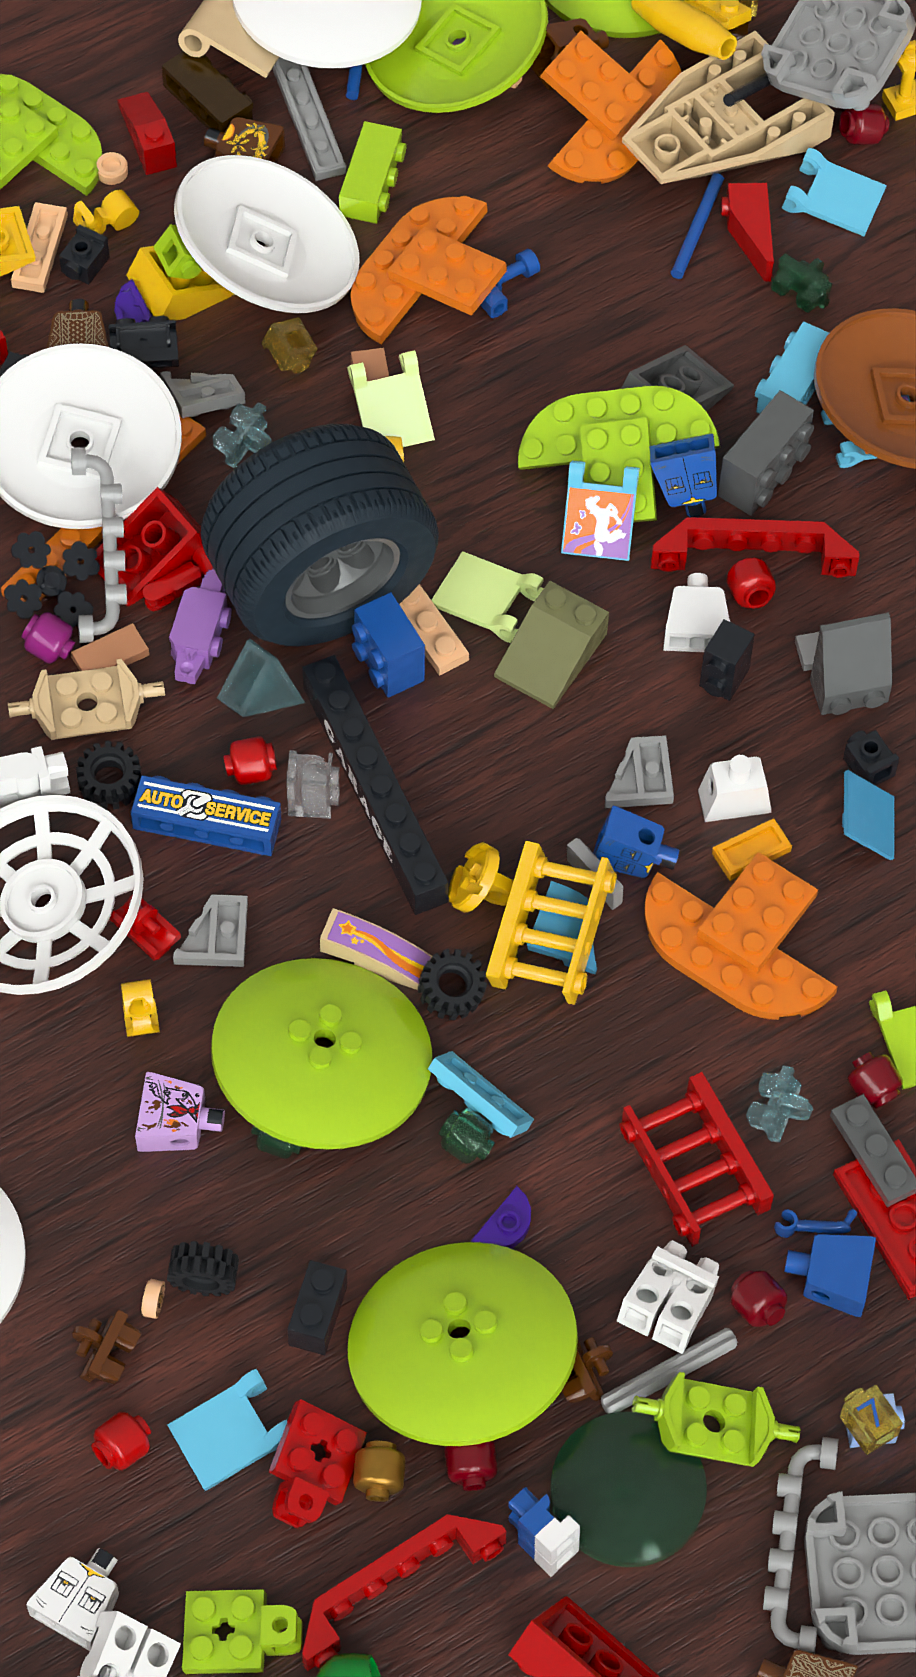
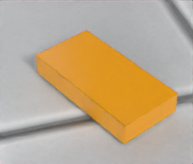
M773 818L712 848V855L729 881L741 875L758 852L770 860H775L791 852L792 845Z

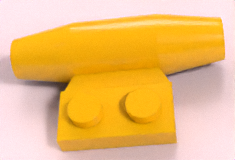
M738 0L631 1L632 9L658 32L692 51L722 60L731 57L737 46V40L729 30L751 21L752 9Z

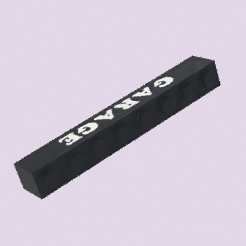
M332 655L303 666V689L414 914L418 915L448 903L449 883L336 656Z

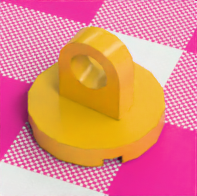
M484 842L475 844L465 853L464 857L468 860L464 867L461 865L456 867L448 891L449 902L452 903L451 906L464 913L475 909L483 899L496 905L506 906L513 885V880L497 872L500 860L498 850Z

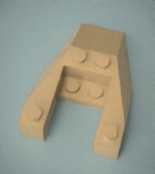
M754 31L737 41L736 49L728 59L722 60L709 56L681 72L622 137V143L660 184L712 175L806 152L808 148H813L831 137L835 112L826 104L803 98L764 121L745 100L731 107L726 106L723 102V97L726 94L766 73L761 52L764 44L768 43Z

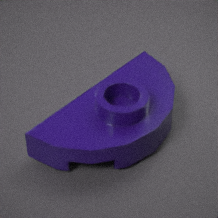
M133 279L129 280L121 287L116 297L114 308L116 319L132 318L135 319L136 323L149 322V318L152 315Z
M518 1186L515 1187L471 1242L495 1244L513 1249L524 1240L530 1229L531 1207L527 1196Z

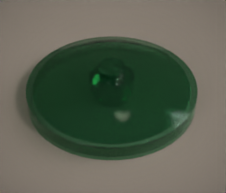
M617 1412L597 1417L585 1423L566 1440L554 1462L550 1483V1496L554 1515L560 1523L569 1515L580 1525L579 1549L582 1552L606 1564L621 1567H639L654 1564L668 1558L689 1541L703 1515L707 1496V1482L700 1457L667 1450L662 1443L658 1421H654V1416L637 1412Z

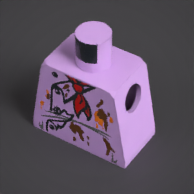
M146 1072L135 1135L137 1151L194 1150L199 1146L201 1129L222 1132L225 1110L205 1107L204 1088L199 1085Z

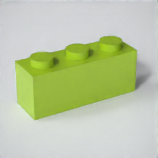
M364 121L339 194V210L345 217L377 224L381 212L387 211L390 200L388 190L389 187H395L398 177V168L396 166L398 162H403L406 153V143H402V129Z

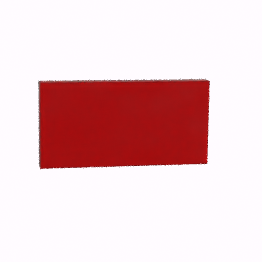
M899 1139L893 1141L916 1177V1166ZM857 1159L835 1169L833 1172L834 1178L853 1209L857 1211V1216L869 1236L876 1237L875 1245L908 1300L915 1297L916 1193L886 1207Z

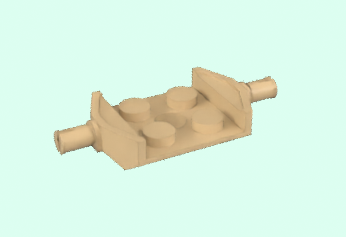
M116 659L117 666L57 675L48 676L47 669L40 672L32 694L33 698H29L30 701L8 703L9 716L12 718L32 714V719H37L43 731L51 740L132 729L137 719L140 704L144 703L143 698L165 696L164 683L161 681L141 685L122 659ZM84 699H92L97 703L96 707L90 711L79 709L78 704Z

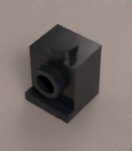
M79 224L76 228V234L59 255L61 272L72 280H80L89 285L110 258L108 238Z
M864 730L858 731L847 740L843 759L854 774L875 786L896 775L899 757L896 753L893 754L876 730L868 734Z

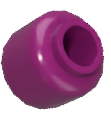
M45 612L41 616L35 614L21 636L25 640V650L48 664L54 663L59 657L65 660L76 643L70 639L73 634L72 626L50 612Z

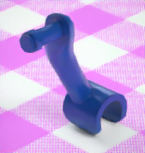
M787 1209L782 1212V1217L790 1222L791 1226H783L781 1223L776 1222L774 1229L776 1234L783 1238L792 1236L795 1231L829 1234L848 1233L851 1231L850 1224L856 1218L857 1211L851 1209L848 1211V1215L843 1222L798 1220L796 1213Z

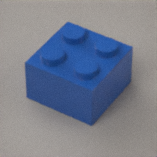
M392 592L354 609L352 631L355 636V642L352 643V648L357 659L360 662L365 661L369 667V676L376 688L381 687L387 698L425 681V644Z

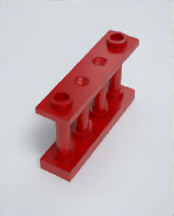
M703 1072L689 1077L685 1098L642 1118H637L630 1105L623 1108L622 1122L619 1124L621 1133L628 1144L633 1142L674 1215L672 1221L680 1237L686 1236L691 1246L699 1243L701 1232L699 1225L743 1204L747 1206L752 1205L757 1216L771 1210L774 1194ZM690 1111L694 1114L698 1112L704 1122L702 1129L659 1149L654 1148L646 1134L647 1131ZM707 1142L711 1144L716 1143L722 1153L719 1160L673 1181L664 1162ZM725 1173L729 1175L734 1174L740 1184L737 1191L693 1212L690 1211L681 1195L682 1193Z

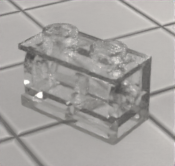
M290 750L286 781L288 816L331 819L332 805L339 806L340 796L339 767H333V753H329L328 762H325L318 755L297 754V751Z

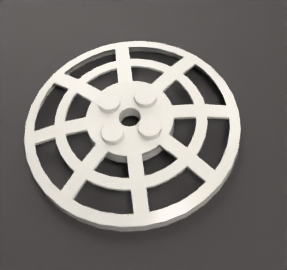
M46 795L16 801L0 808V829L23 817L34 815L36 835L15 842L0 853V877L6 882L0 897V917L3 918L6 925L10 928V931L0 939V962L13 968L35 970L33 984L11 985L0 983L1 993L16 995L39 994L60 989L80 980L97 969L115 952L127 936L136 919L142 900L144 881L142 861L136 844L121 822L109 811L93 802L72 796ZM49 812L77 813L93 818L100 823L89 841L73 834L51 832ZM111 831L122 842L133 866L134 875L115 881L111 865L99 850ZM52 845H65L81 850L71 865L52 859ZM37 847L38 860L24 865L17 871L7 864L21 853ZM93 859L102 872L105 885L86 889L79 876ZM134 890L128 912L119 930L108 941L100 934L111 917L115 896ZM42 895H51V900L47 905L35 907L36 901ZM104 900L101 914L92 929L80 921L86 904ZM68 932H71L81 940L69 950L51 957L52 941L61 938ZM21 939L37 943L36 959L34 960L17 958L7 954V952ZM89 946L99 952L90 961L76 970L48 981L50 967L58 966L73 959Z

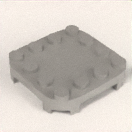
M799 0L772 45L764 44L761 52L764 70L770 84L782 92L836 108H853L856 111H862L869 106L870 101L882 89L909 44L916 27V22L905 0Z
M841 1491L829 1494L825 1500L814 1507L808 1517L804 1536L811 1617L814 1627H817V1634L821 1638V1643L829 1650L852 1655L916 1652V1493L843 1496Z

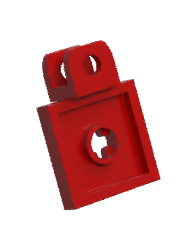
M302 1399L296 1401L269 1469V1473L285 1480L280 1483L272 1508L273 1516L295 1528H300L307 1522L312 1523L320 1517L326 1501L335 1506L342 1503L354 1471L355 1455L362 1449L367 1432ZM321 1444L326 1452V1457L321 1458L319 1462L314 1459L315 1452L311 1450V1445Z

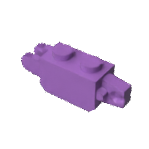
M214 569L206 572L200 588L191 587L183 592L169 636L171 656L176 662L175 680L196 684L203 668L210 669L213 657L218 658L221 652L223 638L220 637L222 628L227 629L230 624L232 609L227 608L225 589Z

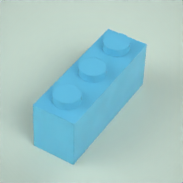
M803 321L797 332L792 331L789 334L784 346L785 352L782 356L777 355L774 358L769 373L771 374L767 380L762 379L755 391V397L758 398L757 413L760 414L779 390L807 405L816 390L814 383L815 361L821 345L829 332Z

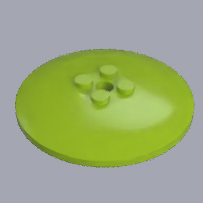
M422 0L417 24L408 38L389 54L372 62L365 63L367 71L374 84L386 97L406 108L422 112L443 113L477 106L510 88L534 63L546 37L548 24L546 1ZM466 38L461 44L452 45L455 39Z
M311 958L275 964L257 972L242 982L230 994L218 1013L211 1041V1057L216 1079L224 1095L236 1111L252 1125L272 1137L294 1145L314 1149H344L360 1146L384 1137L398 1128L414 1113L426 1092L431 1072L428 1070V1067L432 1063V1047L421 1015L411 1001L389 981L370 970L354 964L332 959ZM324 1037L330 1039L334 1045L325 1048L318 1046L314 1040Z
M480 1242L447 1244L428 1249L407 1258L394 1266L372 1286L360 1303L351 1324L348 1338V1362L353 1382L362 1401L381 1422L392 1430L416 1441L433 1445H476L505 1437L521 1429L541 1415L554 1402L564 1388L574 1366L578 1344L577 1324L573 1307L562 1285L552 1273L533 1258L519 1251L495 1244ZM458 1327H466L470 1330L469 1334L463 1338L456 1339L450 1336L451 1332Z

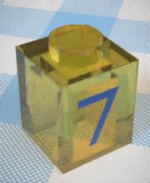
M877 1385L866 1391L863 1388L856 1389L844 1399L845 1404L843 1405L840 1418L866 1455L899 1435L903 1422Z

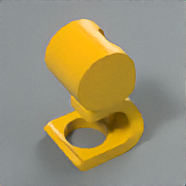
M119 189L109 193L104 198L101 207L94 209V216L82 201L77 202L74 206L73 222L77 227L80 224L99 234H103L108 224L112 225L116 231L132 225L138 218L139 210L124 190Z
M151 979L121 983L127 1037L160 1032Z

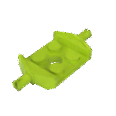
M679 1372L671 1380L661 1399L654 1400L636 1395L632 1402V1412L654 1415V1421H658L662 1443L670 1452L754 1467L761 1460L770 1442L775 1438L797 1443L800 1437V1433H797L800 1431L799 1426L781 1424L775 1420L763 1387H757L753 1392L684 1379L685 1373ZM705 1415H710L717 1419L720 1424L719 1432H712L705 1427L703 1421Z

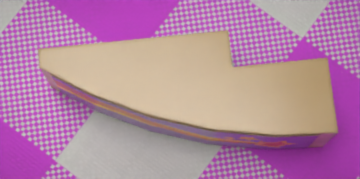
M334 908L320 937V952L354 962V965L370 970L386 980L418 990L419 978L423 968L432 957L400 936L371 922Z

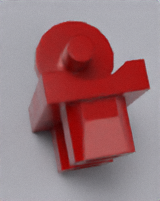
M133 895L130 896L123 906L114 910L111 914L110 921L118 928H120L128 912ZM142 898L136 919L127 936L155 961L159 960L171 949V946L181 938V934L158 913V910L153 905H149Z

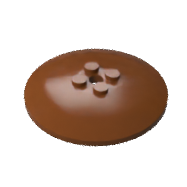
M892 308L871 310L857 314L836 326L821 345L814 367V383L818 399L835 427L856 446L889 463L916 469V311ZM901 395H908L915 402L906 401Z

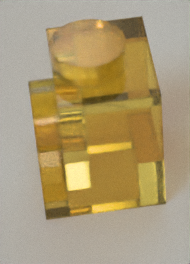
M299 317L271 324L261 342L263 348L269 349L281 371L291 369L295 374L306 370L310 366V361L317 351L315 343Z

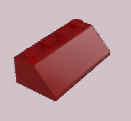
M565 1596L534 1618L508 1654L518 1663L519 1668L524 1673L532 1677H660L568 1596Z

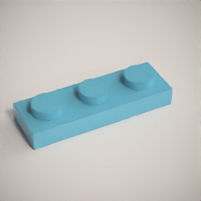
M453 1051L435 1057L428 1067V1070L437 1077V1081L443 1087L456 1092L464 1099V1103L468 1108L481 1113L491 1121L493 1128L497 1132L512 1138L527 1131L534 1121V1118Z

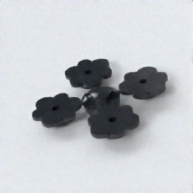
M34 531L29 535L27 533H20L17 537V542L11 547L12 556L20 559L19 563L23 568L32 566L35 569L41 570L37 574L36 584L29 585L26 580L20 579L16 585H9L5 588L4 596L8 600L6 604L7 610L16 612L21 619H29L34 611H39L42 608V602L39 600L42 594L46 596L59 595L57 598L58 605L53 609L54 614L70 624L72 628L75 625L78 627V615H92L93 606L88 601H84L85 597L82 593L76 592L72 595L70 592L64 591L67 585L65 574L70 577L76 576L79 581H85L88 575H96L100 570V565L95 560L97 558L96 550L88 549L86 544L81 541L75 542L71 549H66L62 553V558L65 562L61 570L56 566H45L47 563L46 556L50 554L51 548L48 544H45V538L42 533Z

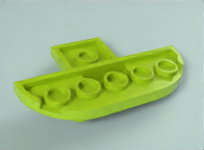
M0 74V190L34 160L87 196L99 180L97 160L102 156L101 143L95 130L82 117L27 81L13 75Z
M643 386L575 394L551 403L528 426L519 449L518 468L524 470L570 465L572 460L585 462L584 482L623 486L624 468L626 466L640 468L633 523L657 520L649 446L711 433L714 435L715 449L721 448L713 421L696 400L673 388Z

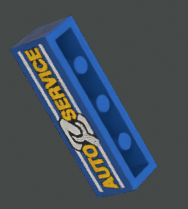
M141 776L131 810L133 829L272 856L281 823V803L264 796L254 798L240 795L228 789L222 791L208 789L198 783L183 784L173 782L162 776Z

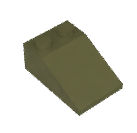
M549 581L530 607L496 669L494 677L554 709L607 635L609 612Z

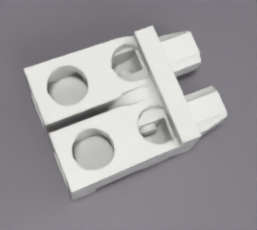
M39 746L31 748V753L24 752L0 757V808L16 801L36 796L69 794L68 767L63 752L44 756L42 747Z
M672 1240L663 1249L657 1246L652 1258L648 1261L623 1299L617 1322L648 1337L660 1314L652 1339L683 1354L693 1331L712 1299L719 1276H717L719 1264L707 1257L701 1258L697 1265L685 1260L687 1250L683 1245Z
M101 1611L95 1627L99 1628L91 1650L82 1664L80 1676L77 1677H167L181 1643L154 1629H147L148 1626L119 1611Z

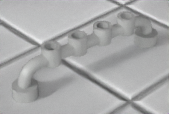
M71 448L72 475H86V468L94 469L100 475L106 615L98 622H93V615H78L79 643L94 642V636L106 634L115 627L119 620L120 605H127L126 584H119L118 571H125V551L117 550V538L124 537L123 517H116L115 504H122L121 483L114 484L112 468L106 460L99 456L86 454L85 448Z
M823 1437L822 1445L813 1444L798 1449L791 1457L788 1473H779L777 1497L785 1498L783 1511L775 1510L772 1530V1534L780 1535L779 1549L770 1548L768 1572H775L776 1574L774 1587H765L763 1610L771 1611V1629L775 1637L785 1646L815 1654L817 1627L801 1625L800 1633H796L788 1628L786 1617L803 1471L806 1463L811 1460H820V1468L836 1469L839 1439Z

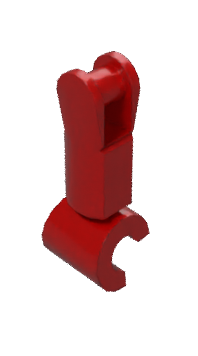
M202 544L194 552L192 562L189 561L164 577L144 586L143 596L145 605L149 610H161L174 601L175 598L182 596L185 590L201 585L202 576L204 577L206 572L214 569Z

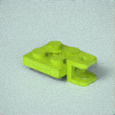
M264 1589L186 1591L182 1670L185 1674L264 1672L265 1654L266 1656H287L302 1650L303 1622L298 1617V1613L290 1606L267 1605V1593ZM228 1622V1625L235 1628V1631L227 1635L226 1641H220V1636L215 1634V1630L222 1623Z

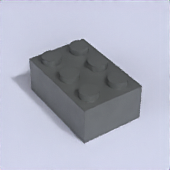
M779 390L723 457L718 496L750 516L754 514L759 506L764 508L770 501L773 489L777 484L783 485L792 472V466L796 461L802 462L808 455L811 448L808 441L814 430V425H812L814 410Z

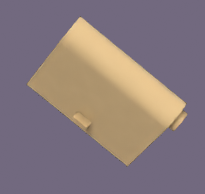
M203 0L178 38L180 47L190 56H203L212 45L265 78L280 58L259 45L245 31L236 16L232 0Z

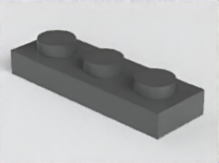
M864 1094L831 1110L830 1117L886 1207L916 1193L915 1175Z

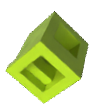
M170 224L153 247L168 277L194 278L201 272V267L184 245L177 225Z

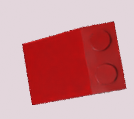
M159 487L123 522L124 537L117 538V550L125 551V571H118L119 584H126V606L128 607L144 598L143 588L148 583L164 577L189 561L192 562L194 552L202 544L201 526L175 497ZM102 543L96 549L97 558L95 560L100 565L98 574L105 581Z

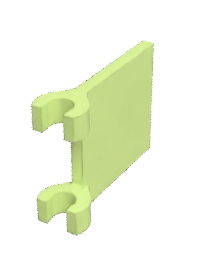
M415 350L399 355L403 374L367 381L363 362L347 367L362 427L373 429L384 436L401 437L403 447L435 440L421 384Z
M462 551L431 601L437 609L487 628L502 640L511 643L518 631L515 628L518 619L506 615L508 609L519 592L528 599L535 601L544 589L540 587L544 580L537 574H520Z

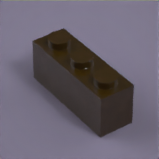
M183 51L162 65L163 86L207 129L211 127L225 132L233 118L240 117L253 120V103L249 96L245 93H240L226 74H220L212 66L211 61L206 55L193 57Z

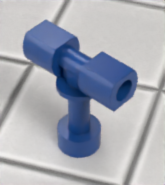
M527 248L515 255L516 262L507 266V272L480 304L491 318L502 315L508 309V299L501 292L504 282L520 274L529 278L540 272L539 260L531 249Z

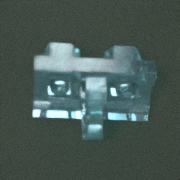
M257 402L252 409L238 403L230 415V424L238 427L236 431L232 432L222 426L213 435V446L225 454L227 465L235 468L248 450L256 453L272 443L270 436L264 432V429L267 427V422L263 417L266 406Z
M783 1065L780 1074L763 1072L759 1082V1092L761 1096L769 1097V1102L767 1105L753 1102L750 1104L746 1114L750 1126L764 1130L770 1141L780 1143L789 1118L808 1120L813 1111L809 1100L799 1096L802 1086L793 1077L795 1072L793 1067Z

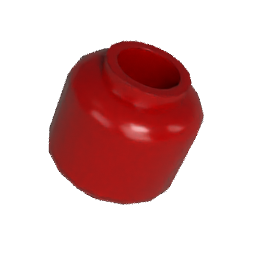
M745 558L731 567L727 574L728 587L734 600L741 607L748 609L763 607L775 594V579L768 565L762 559Z
M261 736L232 742L230 754L224 755L227 775H234L240 785L270 780L272 771L277 770L272 742L266 743V740Z
M118 1412L94 1431V1443L91 1444V1447L103 1466L107 1469L113 1467L123 1471L148 1453L150 1443L147 1436L151 1434V1430L141 1416L136 1415L133 1417L126 1412Z

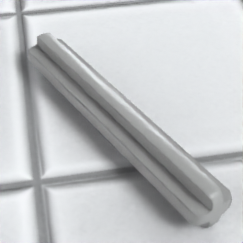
M730 1328L720 1330L689 1347L683 1354L678 1353L605 1393L601 1397L602 1407L609 1416L617 1414L631 1406L636 1395L646 1398L669 1385L679 1372H684L686 1376L735 1349L738 1343L736 1336Z

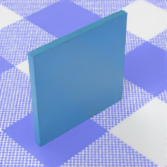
M845 771L844 813L842 814L844 835L881 856L893 860L894 796L851 771Z

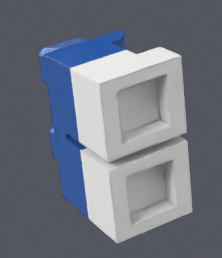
M525 1487L508 1503L509 1508L512 1510L509 1515V1522L518 1530V1544L552 1577L579 1551L580 1525L569 1515L560 1523L550 1514L549 1496L545 1494L538 1500Z

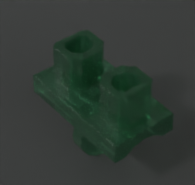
M785 253L779 259L778 270L772 278L771 289L780 296H785L791 289L796 291L798 294L796 295L795 303L800 309L809 313L817 306L824 309L829 304L830 299H828L833 283L829 282V276L822 272L824 262L816 258L809 264L803 259L798 262Z

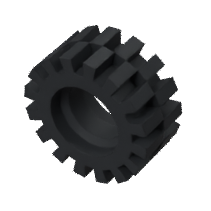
M105 741L106 747L103 748L100 747L98 742L93 744L94 752L87 748L84 751V758L79 757L76 773L79 790L82 792V797L85 800L89 799L90 802L95 804L100 802L101 807L107 810L108 804H113L114 810L120 809L119 802L122 801L127 806L131 803L130 796L135 799L142 776L139 758L137 754H133V750L129 746L124 750L123 743L117 741L116 747H112L111 741ZM106 767H116L123 772L122 778L112 784L98 782L96 774L99 770Z
M449 949L443 950L440 956L438 953L434 954L423 968L418 985V993H422L420 1000L422 1004L426 1002L429 1004L427 1010L431 1014L434 1010L438 1011V1018L443 1019L445 1015H449V1020H456L457 1016L460 1015L463 1019L468 1016L470 1011L473 1013L477 1009L487 988V982H484L486 972L485 970L480 971L482 964L479 960L475 963L471 961L473 955L469 952L464 957L461 956L462 950L455 949L453 954H450ZM446 973H456L465 981L466 990L459 996L446 995L440 989L439 978Z
M191 1241L190 1245L182 1242L180 1246L174 1245L171 1250L167 1281L173 1287L178 1286V1290H190V1294L196 1295L197 1292L202 1293V1296H209V1293L215 1296H221V1293L225 1295L230 1294V1291L235 1290L239 1264L238 1255L236 1253L232 1254L233 1251L229 1248L223 1250L221 1245L214 1247L210 1246L208 1242H204L203 1245L198 1244L197 1241Z

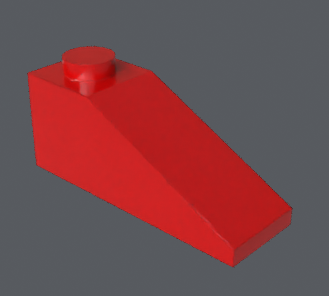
M144 92L117 99L118 106L145 174L150 175L176 168L174 139L165 117L150 94Z
M728 183L727 197H721V216H727L728 231L764 281H771L774 258L767 183Z

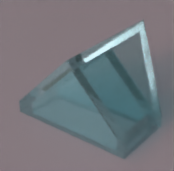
M251 639L246 641L217 699L242 717L305 703L279 660Z

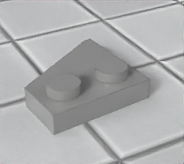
M160 372V378L173 396L182 418L195 417L202 413L229 409L236 405L245 404V392L233 374L208 375L205 373H191V379H171V372Z
M666 735L631 738L626 748L624 759L620 762L610 791L605 796V808H612L613 805L617 807L673 804L674 793Z
M212 894L203 907L202 915L195 919L188 930V937L180 949L177 948L173 956L174 965L244 967L248 896Z

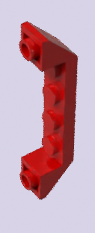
M687 517L653 544L651 569H660L665 572L685 570L687 547L699 550L719 548L732 551L749 549L764 550L766 552H821V575L843 578L856 576L859 551L825 522Z
M447 1514L314 1599L302 1652L303 1666L308 1672L315 1666L320 1669L328 1660L338 1655L337 1652L341 1650L340 1638L329 1623V1620L333 1618L334 1621H339L354 1610L353 1605L365 1597L371 1600L379 1596L387 1589L388 1582L397 1576L401 1578L410 1576L421 1566L419 1562L430 1555L438 1557L444 1554L453 1546L454 1543L452 1541L455 1539L472 1564H475L482 1558L485 1562L490 1561L504 1549L503 1545L506 1544L507 1533L505 1528L499 1524Z

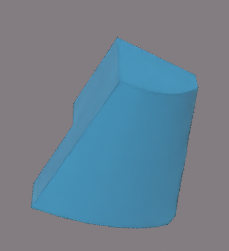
M551 881L546 893V897L588 905L589 901L581 893L554 881ZM540 910L533 929L578 939L583 919ZM527 943L529 951L563 960L564 966H570L573 953ZM592 945L585 972L596 974L597 963L595 961L594 946Z

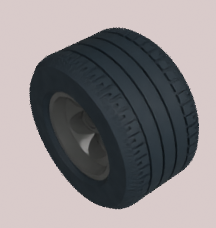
M327 424L307 428L282 437L258 450L238 465L219 485L209 501L201 525L203 549L244 626L262 640L285 646L320 644L353 633L354 609L392 592L400 604L412 593L428 572L434 559L439 538L436 519L395 446L381 433L370 428L352 424Z

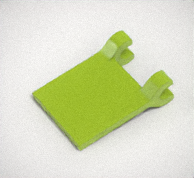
M885 990L872 994L873 1000L869 1001L870 1009L879 1023L892 1062L903 1079L902 1090L916 1086V1006L893 1012L888 992Z

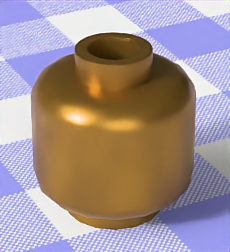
M367 1442L366 1447L360 1449L355 1455L353 1476L355 1488L366 1493L367 1500L376 1502L388 1501L389 1495L396 1494L403 1489L405 1475L404 1454L397 1450L396 1444L391 1442Z

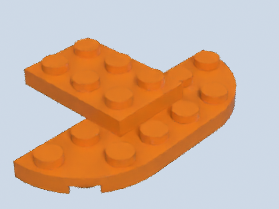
M580 31L543 71L540 77L588 119L548 164L551 170L574 182L601 181V184L622 177L638 162V159L622 143V137L681 73L680 66L673 52L661 39L637 66L628 73L586 34Z
M468 196L439 198L412 208L397 222L359 269L356 280L351 288V303L356 322L368 337L382 344L421 294L466 314L473 315L507 272L506 262L463 244L465 239L488 212L486 202Z
M759 852L755 855L715 908L658 872L653 878L646 895L644 916L649 932L648 936L654 948L671 966L731 1005L753 1016L779 1020V1017L800 1014L802 1017L824 1006L837 992L838 987L777 948L817 897L818 889Z

